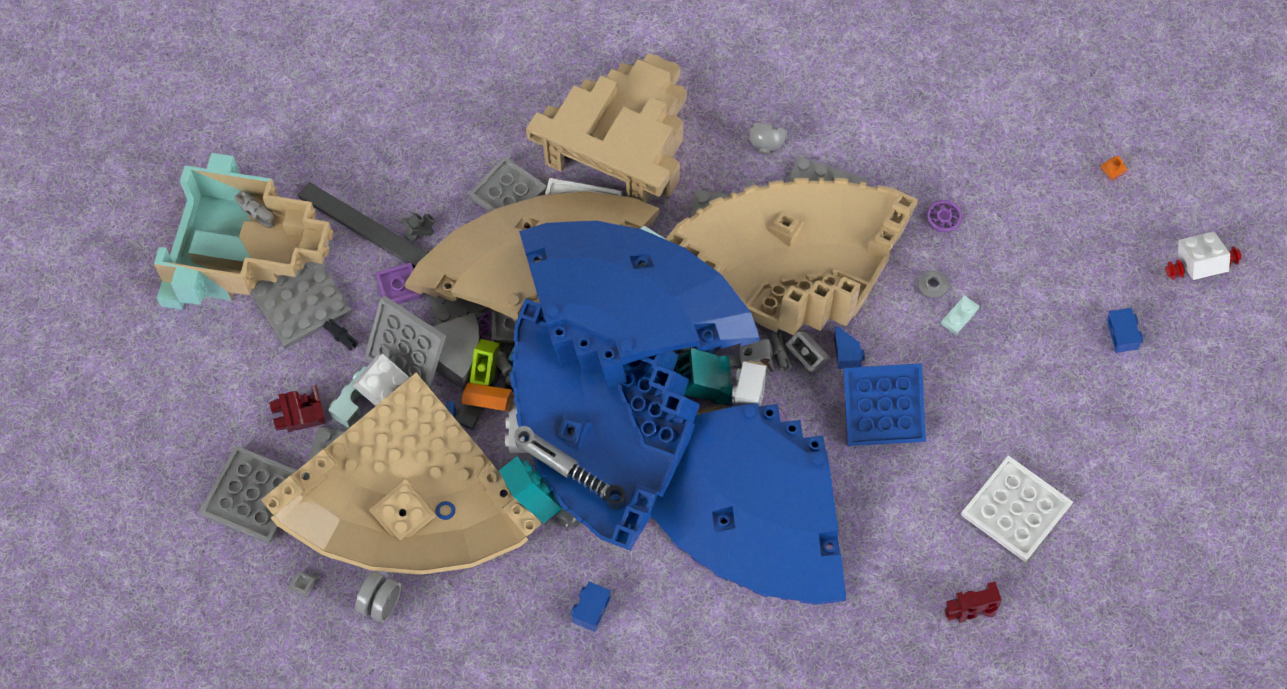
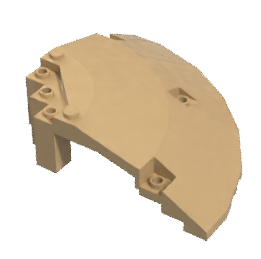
M794 178L793 182L784 183L782 180L770 182L768 186L763 187L753 185L745 188L744 192L738 194L735 192L731 193V196L725 199L722 197L714 199L703 210L700 208L691 218L687 217L678 223L666 240L686 248L723 275L750 310L753 320L774 332L781 329L792 335L798 332L803 323L821 331L828 319L847 326L851 318L854 319L888 262L890 251L901 237L917 205L918 199L894 188L878 185V188L866 186L867 183L860 182V184L848 182L849 179L834 178V181H824L823 178H819V181H809L808 178Z
M589 191L542 195L496 208L450 233L417 263L405 282V288L421 295L424 292L437 299L440 296L452 302L461 298L484 305L517 320L525 299L540 303L519 231L526 229L525 226H530L531 228L552 222L597 220L640 229L643 226L647 228L652 226L660 210L658 207L633 197ZM446 286H452L450 289H446Z

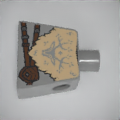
M769 339L742 347L739 345L740 354L729 355L730 366H742L743 362L766 366V372H775L774 354Z

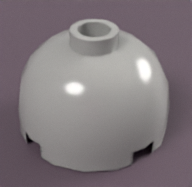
M754 123V125L751 124L749 138L752 145L759 149V153L770 154V151H777L783 146L787 130L778 127V130H776L769 124Z

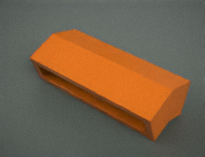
M468 383L463 391L461 404L510 412L514 395L510 389Z

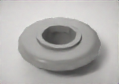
M937 271L924 273L918 281L920 291L930 298L943 296L948 289V280L942 273ZM934 280L938 282L939 285L937 287H932L928 284V282Z

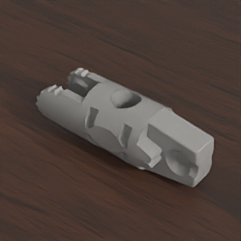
M244 191L239 192L234 197L235 202L253 219L260 222L266 228H273V214L257 199Z

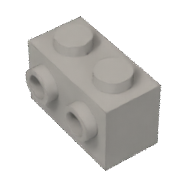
M798 331L786 344L790 349V353L803 363V367L808 372H820L831 360L829 355L807 332Z

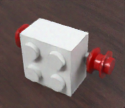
M1215 231L1179 240V259L1176 260L1175 264L1169 261L1165 271L1172 280H1175L1176 275L1183 278L1185 271L1189 273L1193 280L1228 272L1231 262H1234L1236 265L1239 264L1241 252L1235 246H1232L1231 251H1228Z

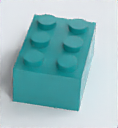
M516 456L499 470L513 497L543 523L562 510L561 505L556 500V496L548 488L545 480L541 478L536 469L533 470L527 460L522 461Z

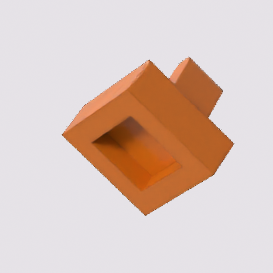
M1114 156L1101 165V169L1112 181L1126 173L1128 169L1119 156Z

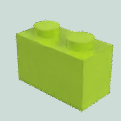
M484 339L478 342L473 353L470 383L486 386L491 384L496 375L500 343Z

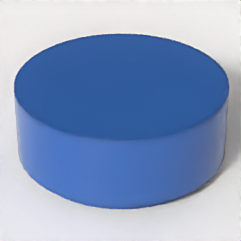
M448 501L441 502L436 507V514L440 519L448 520L454 516L455 506ZM444 505L451 507V513L447 516L440 513V508Z

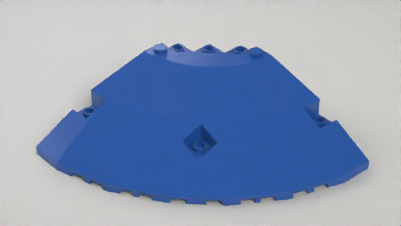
M597 220L544 223L519 231L559 365L579 360L584 377L603 371L608 388L627 382L623 369L624 364L662 352L695 346L697 350L701 351L718 346L724 349L736 344H740L742 347L760 341L750 310L723 275L682 246L642 229ZM708 334L711 335L710 338H705V337H704L705 335H708Z
M525 299L515 324L513 339L515 348L514 353H512L513 369L512 373H510L511 386L514 389L515 395L513 399L517 407L516 418L518 427L527 426L531 428L533 433L577 460L580 468H585L586 472H591V475L597 476L599 480L602 479V482L605 484L621 486L625 490L626 503L619 510L610 509L606 502L602 500V497L596 495L595 491H590V488L584 487L583 483L579 484L578 480H573L572 476L566 478L532 456L535 463L534 467L541 478L545 480L548 488L554 493L557 498L556 500L565 511H568L601 540L631 551L652 516L650 513L657 495L663 497L687 448L696 425L693 422L700 404L683 396L689 379L673 371L679 356L673 351L662 352L624 364L623 369L627 382L610 388L607 386L603 371L584 377L579 360L560 366L540 303ZM574 428V434L570 435V430ZM524 436V442L530 439L528 436ZM614 494L610 498L617 501L621 496ZM644 498L648 500L646 505L642 503Z
M759 403L738 405L696 415L693 422L696 425L687 448L663 497L657 495L650 513L652 515L651 518L670 537V540L678 549L683 550L700 565L711 570L714 575L726 581L734 582L740 587L748 588L763 597L770 596L781 598V600H796L813 605L846 601L842 556L838 541V522L828 454L825 449L823 435L803 438L801 420L781 422L778 404L759 406ZM644 498L642 501L643 505H646L648 502L647 498ZM722 519L727 520V523L722 524L720 521ZM826 545H832L833 548L829 550L826 548Z

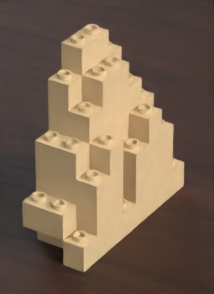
M648 53L643 61L638 59L634 66L622 62L617 71L611 69L606 78L600 76L597 82L584 79L580 88L575 85L573 86L560 108L548 105L543 114L536 112L526 128L527 139L544 147L545 165L562 172L564 169L565 155L626 182L627 197H633L643 202H647L651 194L658 197L662 194L670 198L680 181V162L673 158L683 141V120L677 117L687 99V90L680 85H675L680 77V66L674 62L666 61L658 55Z

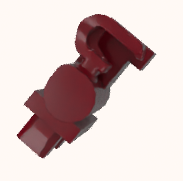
M316 385L312 386L313 392L309 396L306 393L300 395L298 391H291L286 394H279V399L269 402L272 414L283 412L282 417L273 419L276 431L287 429L288 432L326 424Z
M996 582L987 583L986 589L982 591H968L964 595L963 592L956 593L955 599L946 601L944 611L947 620L958 619L959 623L966 622V619L977 618L981 611L984 616L994 617L1002 601Z

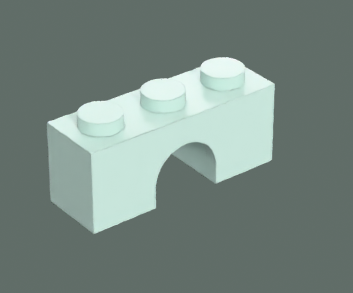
M365 366L355 373L351 383L342 389L338 399L333 400L329 406L331 417L348 429L361 416L359 407L353 402L362 394L352 385L367 368Z

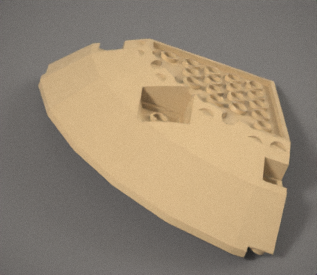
M417 372L325 449L321 450L294 474L261 499L274 515L271 517L274 523L321 555L371 571L422 575L472 568L521 547L528 541L527 536L541 525L537 517L513 497L499 470ZM303 473H309L310 478L304 480L302 477ZM501 490H507L508 494L506 497L500 495ZM444 501L451 502L455 506V514L448 520H442L436 514L437 505ZM448 505L442 506L440 513L444 516L449 515L451 507ZM405 509L407 514L402 517L399 515V510Z

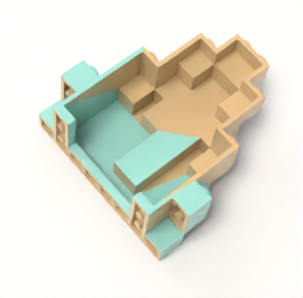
M211 153L207 169L184 166L180 183L187 202L171 254L169 255L167 248L159 247L154 262L162 281L157 300L162 307L182 310L186 303L201 305L202 299H205L206 296L231 300L232 295L236 293L250 295L251 290L255 288L259 281L277 282L278 276L281 275L296 277L297 271L304 269L305 263L323 264L324 257H327L329 253L328 243L332 241L333 230L329 222L315 220L316 210H314L312 202L279 197L277 195V187L274 186L272 179L241 174L238 171V164H236L233 156ZM244 191L257 199L273 214V228H266L260 222L253 219L235 202L234 197L239 192Z

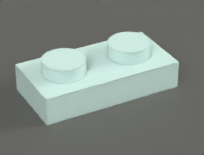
M964 295L941 321V325L957 335L979 310L980 306Z

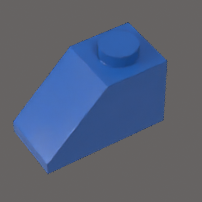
M835 327L834 341L838 369H843V367H860L862 361H865L864 349L861 350L860 342L840 327Z

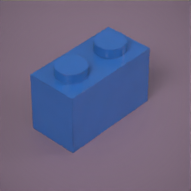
M1132 308L1109 311L1106 321L1115 352L1138 350L1141 342H1143V335L1141 331H1138V318L1136 314H1133Z
M589 581L586 587H582L579 594L581 599L578 605L574 604L570 615L574 624L595 632L611 599V590Z

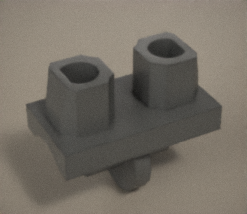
M413 213L410 218H402L400 221L401 224L407 227L405 235L410 241L417 240L420 235H432L435 232L431 227L436 221L431 214H425L421 217L418 213Z

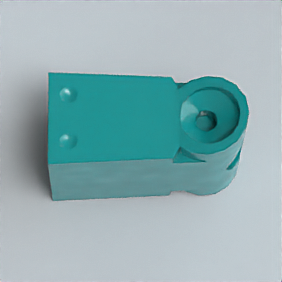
M693 348L678 356L675 364L676 373L689 379L684 395L706 400L711 399L716 404L729 405L732 403L733 388L729 356L718 357V355Z

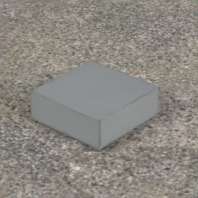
M298 571L289 589L307 598L317 580Z

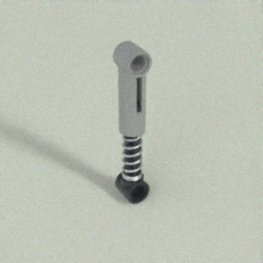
M522 426L515 431V444L519 450L528 452L566 478L572 476L573 480L577 479L579 484L583 483L584 487H589L590 491H595L596 495H600L610 509L619 510L624 507L626 495L625 490L621 486L605 484L602 482V479L599 480L597 476L591 475V472H586L585 468L579 467L577 460L533 433L531 428ZM523 436L530 438L526 442L520 441V438ZM614 494L621 496L617 501L612 500L610 497Z

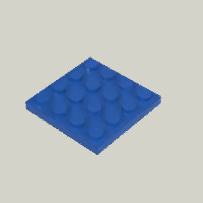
M922 363L843 367L847 446L926 442Z

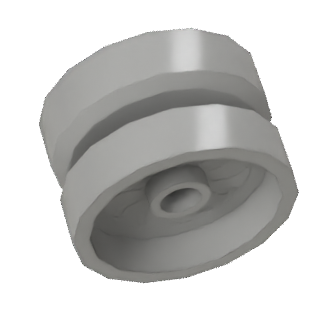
M373 571L366 578L359 591L355 603V611L364 616L371 614L373 620L384 623L390 617L397 604L401 592V583L394 579L385 580L384 575Z

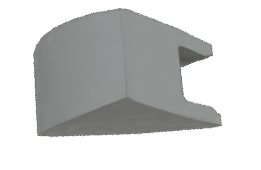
M475 313L433 326V328L446 335L436 371L463 389L470 383L474 348L481 340Z

